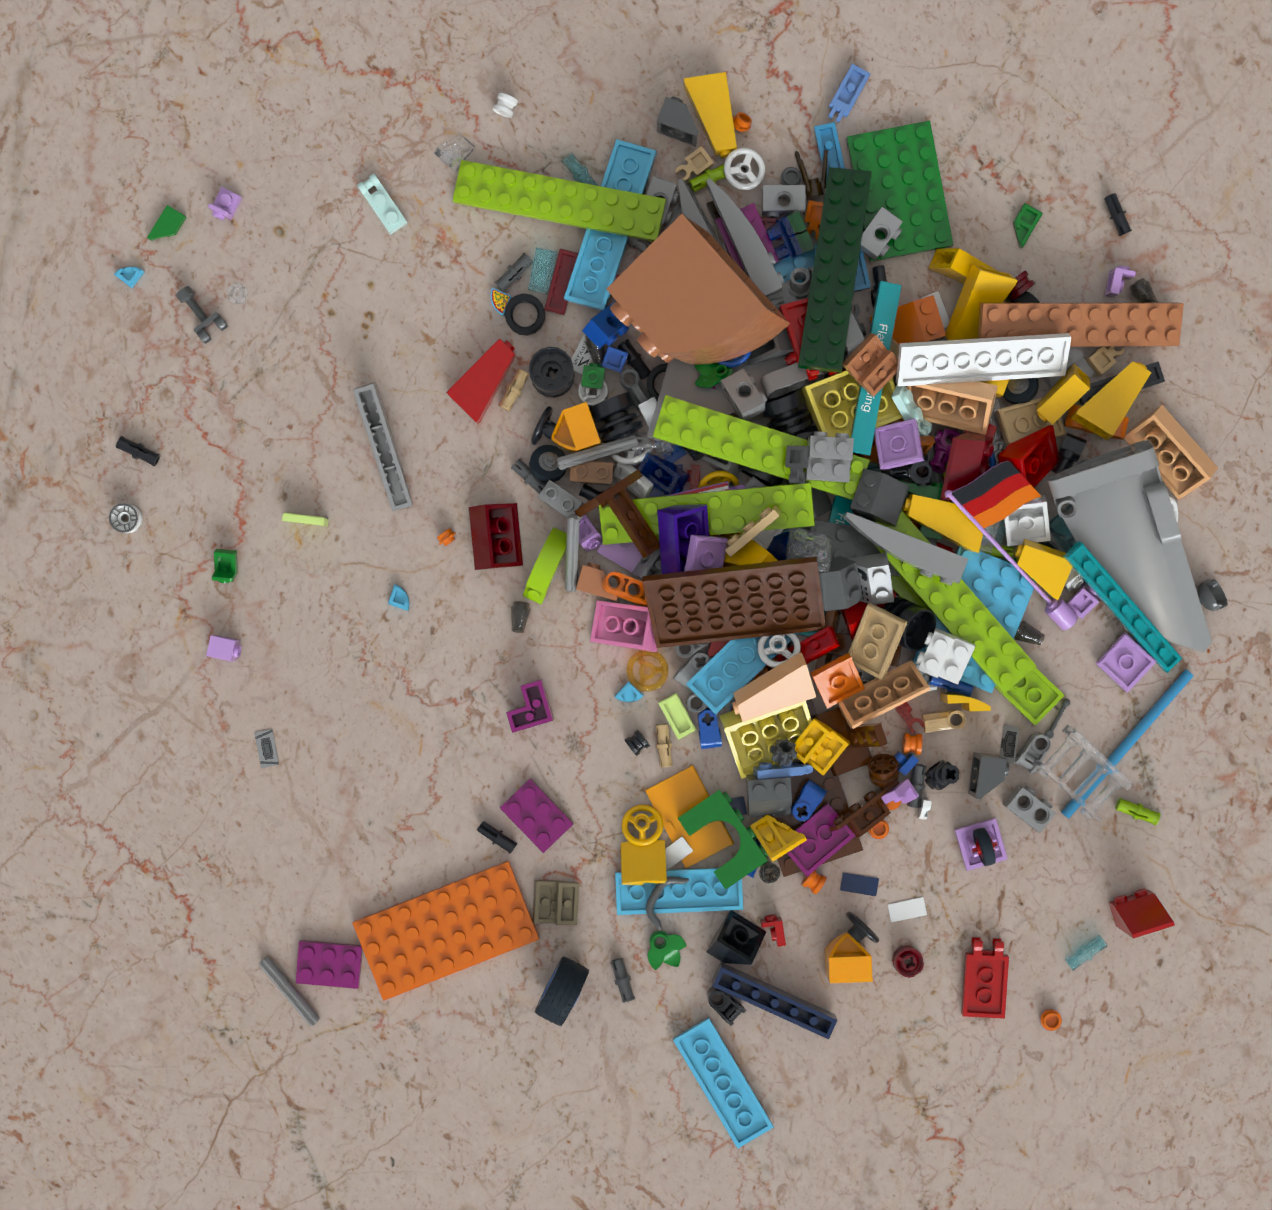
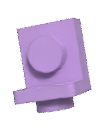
M221 187L213 205L209 203L208 208L213 211L212 215L216 218L232 220L242 197Z
M1117 266V268L1112 269L1109 272L1105 296L1113 298L1121 293L1124 287V280L1122 278L1131 279L1135 277L1136 272L1131 271L1130 267Z
M584 515L579 522V543L586 552L597 548L603 539L588 517Z
M1084 582L1081 585V589L1066 604L1082 619L1100 602V598Z
M906 779L887 792L881 799L885 804L891 801L897 803L900 800L905 804L918 798L919 794L910 781Z

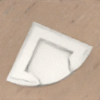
M921 798L918 819L926 820L928 818L927 814L931 809L932 802L927 798Z

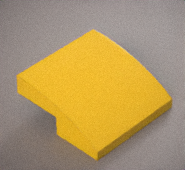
M940 693V701L947 704L962 703V709L967 711H991V706L977 699L955 693Z
M814 718L794 744H796L795 751L798 752L797 758L804 764L808 763L824 776L850 744V741Z
M656 840L646 846L635 845L631 842H622L620 844L622 885H643L644 883H665L667 881L665 840Z

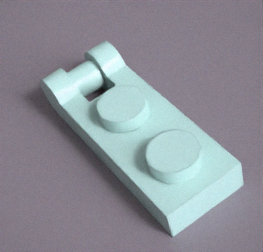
M373 173L369 176L370 179L364 183L361 181L357 186L391 235L406 225L407 221ZM375 186L377 191L370 194L368 190Z
M896 385L892 399L903 419L906 421L916 418L920 436H929L932 424L924 419L920 407H917L913 400L912 392L906 386Z

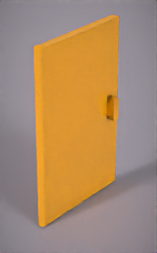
M693 765L645 790L653 807L662 816L663 826L672 843L683 837L692 848L693 852L682 859L685 868L734 844L723 821L709 823L692 836H689L678 820V817L709 797Z

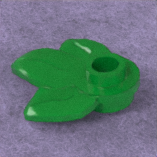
M718 363L694 365L701 374L695 381V385L701 388H711L717 383L721 384L722 379L733 374L732 368Z
M662 930L653 932L649 939L651 948L647 954L651 967L657 970L663 962L670 966L679 967L681 958L679 950L687 946L684 939L677 934L668 935ZM658 937L664 939V942L662 944H658L656 942V939Z

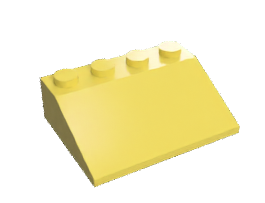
M847 370L801 388L807 409L819 432H827V437H835L836 433L849 434L848 438L851 436L860 384ZM892 378L882 389L875 428L903 418L892 399V394L896 388Z
M806 701L746 721H742L740 714L736 715L734 710L719 715L741 779L745 778L746 775H754L753 767L759 766L760 763L770 762L772 765H778L779 763L772 761L773 753L770 752L771 747L776 745L777 739H789L790 742L795 743L812 721Z

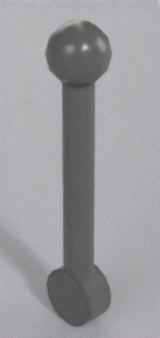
M1067 698L1062 700V707L1052 726L1045 732L1049 739L1053 738V731L1065 708L1070 705V700Z

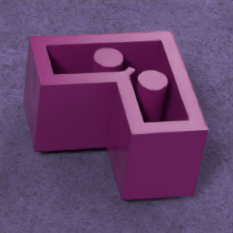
M540 679L521 685L526 706L506 712L512 733L554 720L543 680Z

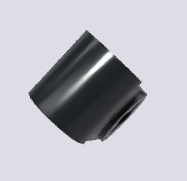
M711 987L707 991L709 1005L730 1026L734 1024L733 1021L741 1013L746 1012L743 1005L730 994L715 987ZM718 993L722 995V999L720 1001L712 1000V996L714 994Z

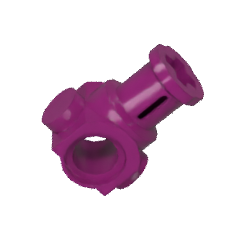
M945 428L943 431L940 429L936 431L934 435L935 455L932 461H929L932 471L941 474L945 473V466L951 449V445L946 442V438L952 442L954 437L960 435L956 430Z

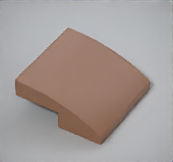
M873 333L843 362V366L850 375L873 397L897 373V357L892 351L887 350L877 335Z

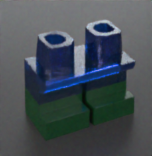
M798 209L775 220L776 224L766 230L770 241L781 236L783 238L784 244L774 248L778 259L791 256L792 259L803 252L815 249Z

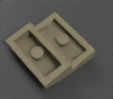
M535 880L533 923L577 925L579 882Z

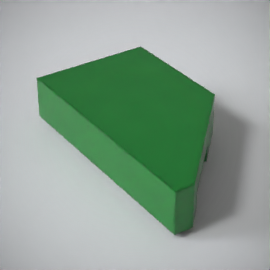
M1026 203L1023 204L1013 221L1020 248L1024 247L1043 214Z
M167 205L147 238L153 241L158 238L176 235L187 217Z

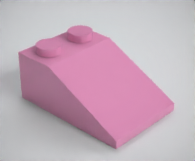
M597 600L590 642L657 652L648 607Z

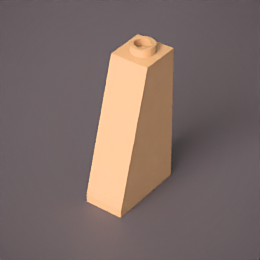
M802 652L734 692L735 702H732L735 714H740L742 721H746L815 698V691Z

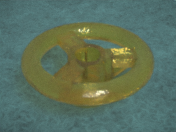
M642 650L630 658L627 664V677L630 683L638 690L654 691L665 683L668 677V664L660 653ZM643 656L656 658L661 666L655 667L651 663H646ZM636 661L640 665L639 674L641 678L639 682L633 675V666ZM645 667L651 668L652 672L649 675L643 672ZM656 673H662L656 683L644 685L646 680L652 679Z

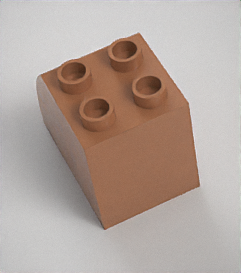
M681 214L607 288V291L616 300L610 306L612 313L624 325L629 326L632 324L642 333L637 338V341L646 352L654 358L659 355L668 364L674 358L690 365L727 361L759 348L790 324L715 238L684 214Z

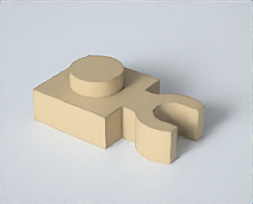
M701 146L685 158L687 165L678 166L675 172L679 174L681 171H685L686 176L682 179L688 182L692 173L700 176L705 170L711 168L714 162Z
M1101 346L1086 361L1094 372L1100 376L1117 362L1113 357L1123 354L1125 349L1122 348L1116 351L1114 346H1107L1106 348Z

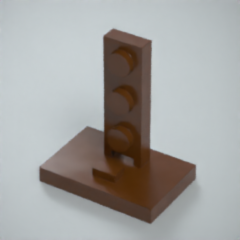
M638 469L574 512L579 517H582L599 505L602 508L609 505L642 557L645 558L660 548V542L625 490L626 487L643 477ZM618 493L620 497L615 499L613 496Z
M834 610L826 611V627H833L840 646L817 658L815 670L830 663L833 654L843 656L850 649L853 642L850 635L837 633L841 612ZM900 645L896 649L890 664L891 666L898 667L902 650Z
M839 707L814 716L815 719L826 724L850 741V744L831 766L833 776H838L867 765L872 758L869 747H881L888 744L881 723L862 724L852 729Z

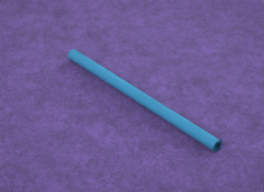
M1186 669L1065 806L1061 811L1065 817L1069 819L1187 685L1194 676Z

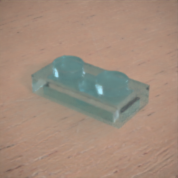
M536 247L528 290L548 294L557 258L556 251Z

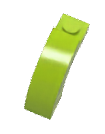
M554 527L552 528L531 571L523 597L542 605L555 572L566 553L567 533Z

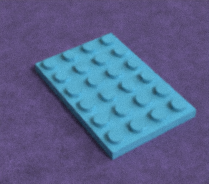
M958 546L956 554L968 558L961 579L1014 639L1034 587L1011 563L981 551L974 553ZM935 616V628H938L950 634V632ZM927 645L915 652L913 662L916 663L920 651L925 652ZM970 657L960 681L992 693L995 684Z

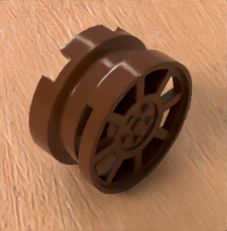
M878 754L869 760V779L874 785L886 787L893 785L898 780V762L894 756Z

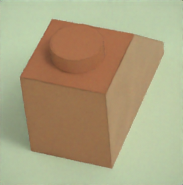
M588 562V566H582L576 587L577 590L615 601L618 599V596L610 594L602 588V580L606 574L603 570H600V565Z

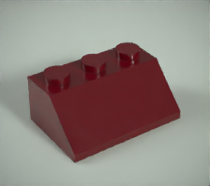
M969 431L953 438L940 500L953 502L949 497H945L947 490H957L971 483L990 469L988 465L989 457L992 456L994 451L992 437Z
M517 503L484 504L469 507L475 570L523 566Z

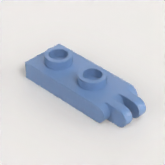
M854 64L851 65L828 107L832 109L828 116L832 119L835 112L839 113L836 119L838 123L843 116L848 117L871 73Z
M793 761L791 765L787 766L786 764L780 766L779 764L772 765L770 762L760 763L759 766L753 767V772L757 779L810 774L813 772V767L808 763H793Z

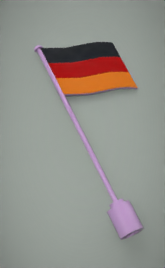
M1005 461L991 467L971 483L954 491L947 490L945 497H949L1047 601L1045 613L1061 630L1071 628L1076 623L1078 615L1062 598H1059V600L1050 599L984 529L1005 519L1025 503L1042 497L1010 461Z

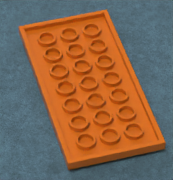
M509 860L352 923L383 1001L540 939Z

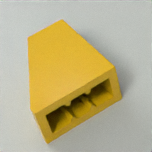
M960 248L936 249L928 267L962 284L965 283L972 264L994 269Z
M1074 363L1066 371L1065 376H1062L1037 404V415L1044 422L1049 421L1053 425L1090 389V377Z
M1024 539L1022 545L1018 544L1014 554L1017 557V565L1054 599L1059 600L1072 569V566L1063 557L1066 553Z

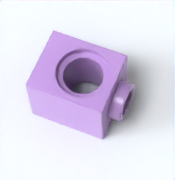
M210 635L206 656L236 661L242 649V646L239 645L240 640Z

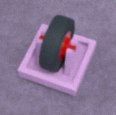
M996 818L954 829L967 871L993 865L996 862L1008 859Z

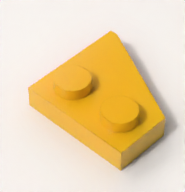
M769 815L750 825L772 862L807 840L804 834L794 831L788 825L778 822Z

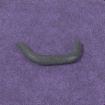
M669 876L665 883H657L646 903V913L659 931L662 927L661 922L654 913V905L665 886L669 884H684L689 881V878Z

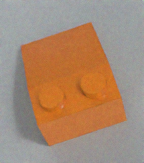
M934 295L912 301L897 308L892 338L898 344L938 341L946 336Z

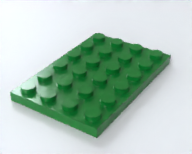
M930 121L847 136L846 141L852 169L872 171L863 230H866L881 207L903 221L899 227L902 231L895 240L891 238L887 243L890 248L883 257L878 256L876 260L869 257V262L952 247L954 244ZM878 230L875 232V236L878 239H885L886 236L883 231Z

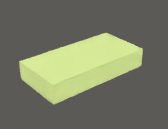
M283 513L282 521L328 527L329 519L325 517Z
M677 693L658 702L678 740L697 730Z

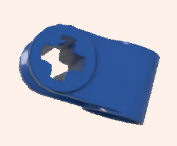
M706 708L698 713L701 750L722 747L717 716L709 708ZM706 713L713 717L709 723H706L704 719L702 720Z
M809 779L792 805V815L799 821L808 820L825 797L827 791ZM803 806H805L804 810L806 811V814H800V816H797L799 813L796 810L797 807L802 808Z

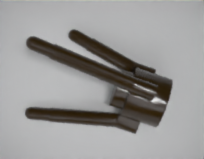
M824 150L821 182H819L818 178L809 180L803 160L800 158L799 152L796 151L795 156L805 184L807 198L823 195L822 189H826L828 150Z

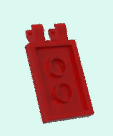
M809 298L783 304L779 307L782 315L790 322L786 327V331L797 363H799ZM806 369L808 380L817 379L819 370ZM828 372L829 375H832V374H836V373H837V372Z
M972 937V953L965 952L961 1014L963 1017L1005 1019L1009 956L1003 954L1004 942L1001 938H993V951L982 950L983 941L981 938Z

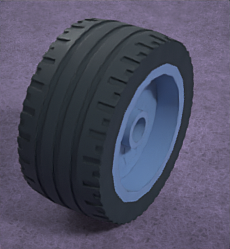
M563 956L546 985L534 1013L551 1023L562 1026L579 998L589 969Z

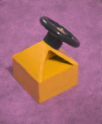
M587 402L562 410L557 423L550 421L553 408L551 406L546 407L531 438V444L536 445L544 434L545 437L552 438V441L558 446L572 453L601 445Z
M848 911L846 916L854 926L833 939L824 949L826 977L829 983L873 982L872 956L868 949L860 942L867 936L874 943H878L879 938L861 919Z

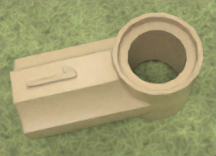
M956 709L922 715L924 733L961 729L966 723V717L963 712ZM953 714H958L960 717L956 725H952L950 722Z

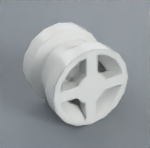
M498 93V102L493 106V111L501 116L512 118L514 114L512 110L517 106L518 100L510 95Z

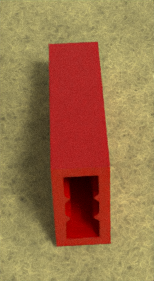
M499 338L446 392L477 424L482 421L516 357L513 352L515 348L507 340L503 342Z

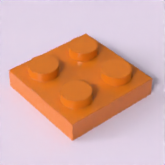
M849 653L810 673L827 708L865 689Z

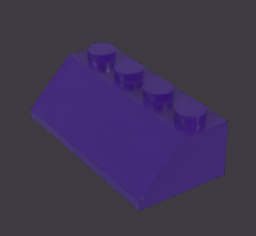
M705 504L673 505L657 510L662 574L684 572L691 535L709 536L708 509Z

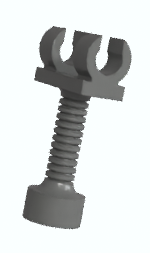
M186 286L176 294V297L181 303L186 302L201 321V324L193 330L202 342L206 344L211 340V337L205 331L207 327L215 323L223 331L228 325L217 312L208 318L197 302L194 301L193 295L195 293L193 290Z

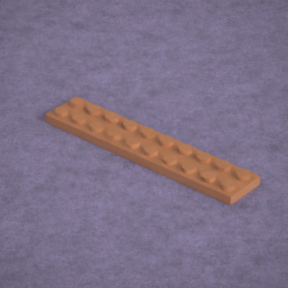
M980 303L977 339L1069 333L1071 336L1070 347L1179 346L1184 303Z

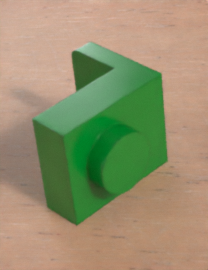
M589 363V366L584 365L581 386L602 389L603 380L605 379V368H601L602 366L596 363Z
M216 549L214 551L215 571L212 575L213 581H219L220 583L233 582L238 573L237 550Z

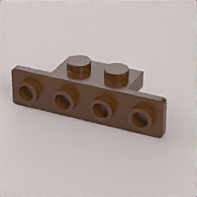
M897 780L893 785L879 786V789L875 792L874 790L868 792L863 796L864 800L861 803L857 802L848 808V813L832 820L833 824L828 827L829 830H840L848 823L856 837L864 835L891 813L881 797L900 782Z

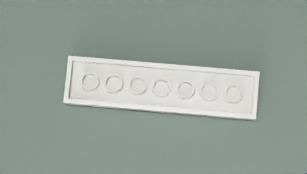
M1069 333L900 343L896 384L898 386L1065 376L1071 336Z

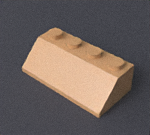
M978 381L906 386L912 392L913 400L917 407H920L926 421L986 435L998 386Z
M1163 405L1147 415L1125 435L1124 439L1129 445L1144 440L1151 441L1158 459V468L1162 481H1164L1167 488L1178 500L1211 479L1218 469L1216 464Z
M911 660L887 672L883 680L875 678L863 684L864 690L839 702L838 705L848 725L854 729L931 689Z

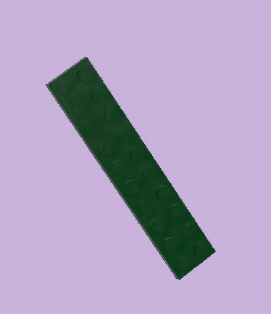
M829 167L798 368L842 373L872 171Z

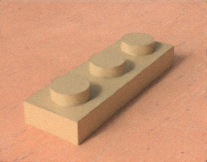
M776 505L771 509L769 506L759 514L761 518L755 523L751 520L743 527V533L739 536L734 534L726 542L728 544L725 549L730 557L776 520L780 516L781 510Z

